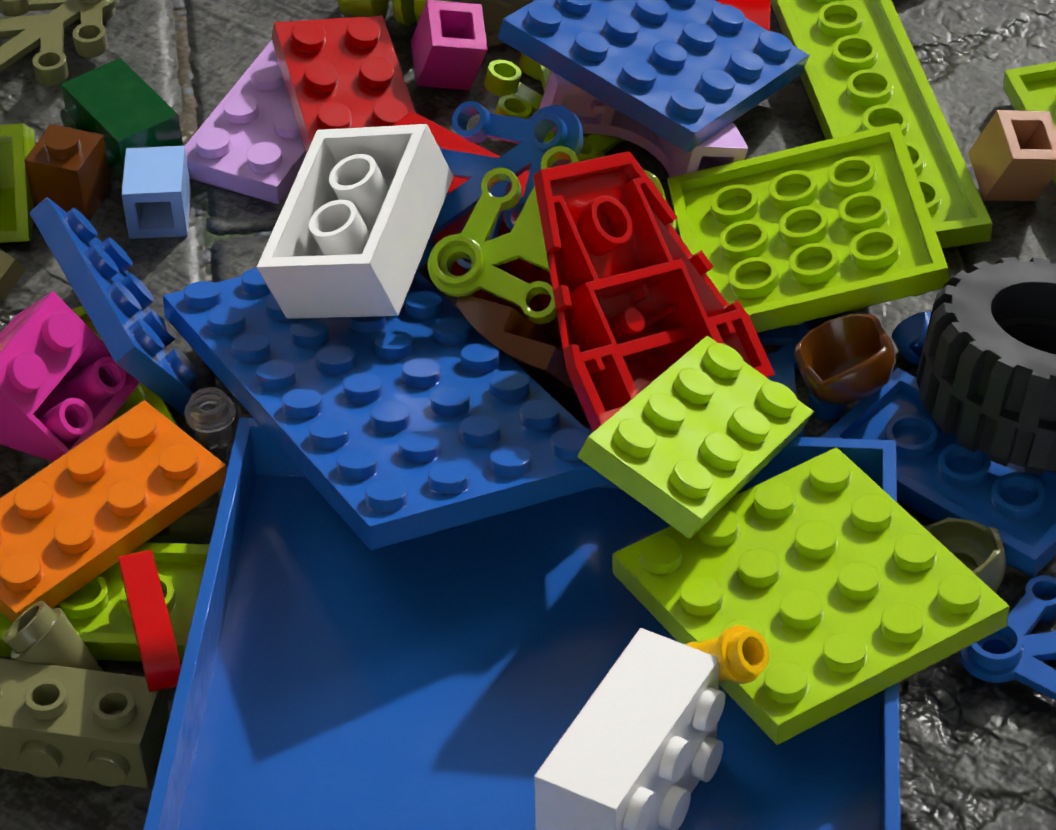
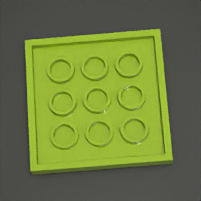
M899 122L667 178L674 211L678 217L677 223L682 241L693 255L702 250L713 265V268L706 274L728 304L735 300L739 301L749 315L757 333L788 325H798L805 321L847 311H857L868 306L910 296H920L927 292L943 289L944 284L950 280L948 266Z
M837 447L735 495L690 539L673 526H669L612 554L613 574L679 643L686 644L717 638L723 630L734 625L746 626L763 636L769 650V661L758 678L747 684H736L731 680L719 682V685L776 745L999 631L1008 624L1009 605Z

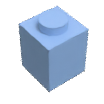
M185 146L126 148L121 195L129 239L188 236L191 186Z

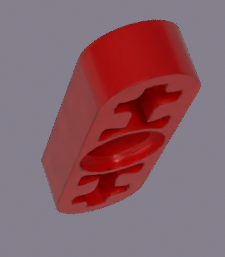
M152 549L118 556L126 599L148 691L151 693L177 687L181 665Z

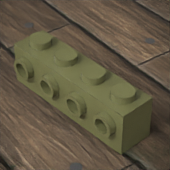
M0 658V769L27 772L37 777L59 776L95 781L110 787L125 785L149 788L163 748L170 718L165 689L149 693L146 679L141 676Z

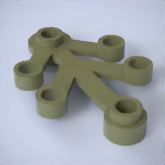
M0 0V12L10 16L0 18V38L13 37L0 46V72L40 46V52L32 60L37 82L48 86L62 83L69 75L67 60L64 54V29L76 20L81 22L72 33L76 53L86 58H93L104 54L108 49V41L103 22L109 20L115 14L119 0ZM53 10L49 14L21 16L28 11Z

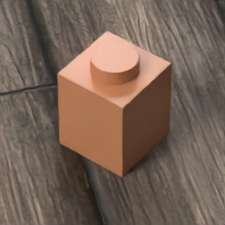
M997 110L968 152L984 201H1036L1056 174V128L1050 111Z

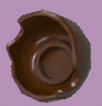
M849 314L829 320L809 331L795 346L794 350L796 362L808 389L819 400L828 401L831 404H850L868 399L889 382L896 363L892 341L885 332L880 320L872 314Z

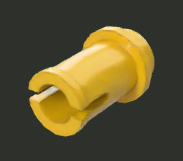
M743 625L730 626L723 630L717 638L684 644L717 657L719 663V682L731 680L736 684L750 683L758 678L769 661V650L763 636Z

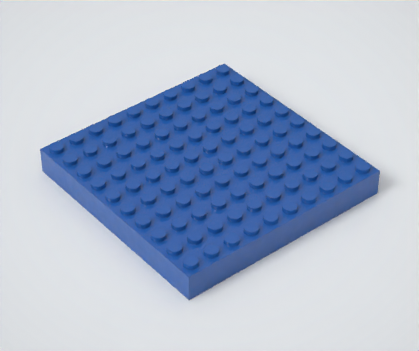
M239 417L143 830H536L535 774L638 630L643 628L677 641L613 574L612 561L613 553L671 525L614 483H609L370 550L254 418ZM795 437L737 494L837 447L897 502L896 440ZM899 682L779 745H776L719 685L718 690L725 693L723 712L717 723V739L723 742V754L711 780L708 782L700 780L691 793L687 814L678 830H901Z

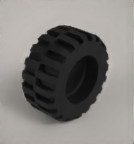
M1016 257L1000 258L992 265L983 261L972 265L966 271L962 270L945 283L943 289L936 295L917 370L916 383L919 387V395L928 414H932L936 425L946 435L954 433L959 445L973 453L979 450L988 454L989 461L1007 467L1008 463L1025 467V472L1043 475L1045 471L1056 472V264L1050 263V259L1034 257L1030 261H1018Z

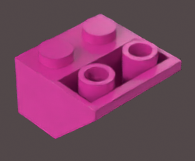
M54 291L15 315L0 333V444L54 462L104 428L140 383L115 363L104 342Z

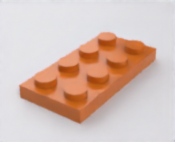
M143 400L0 498V612L14 623L23 612L39 601H44L51 609L116 564L119 561L118 556L130 554L223 488L227 473L226 464Z

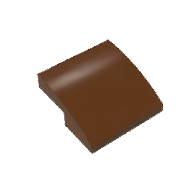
M470 295L458 298L457 307L467 321L483 337L563 393L578 400L566 370L561 342L512 307Z

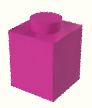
M426 1L411 39L416 86L460 90L471 89L488 50L482 4Z

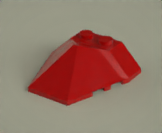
M630 151L541 169L533 175L566 370L592 433L707 335L717 343L725 344L736 350L744 362L765 377L770 378L775 375L749 315L738 300L728 304L706 273L713 268V265L702 250L693 255L670 224L678 217Z

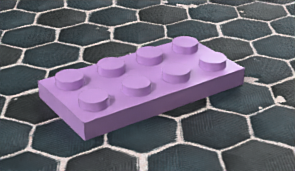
M271 40L187 142L185 152L189 179L280 204L293 186L306 156V151Z

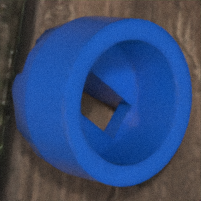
M929 311L920 312L906 318L896 326L891 335L899 353L915 366H919L931 316Z

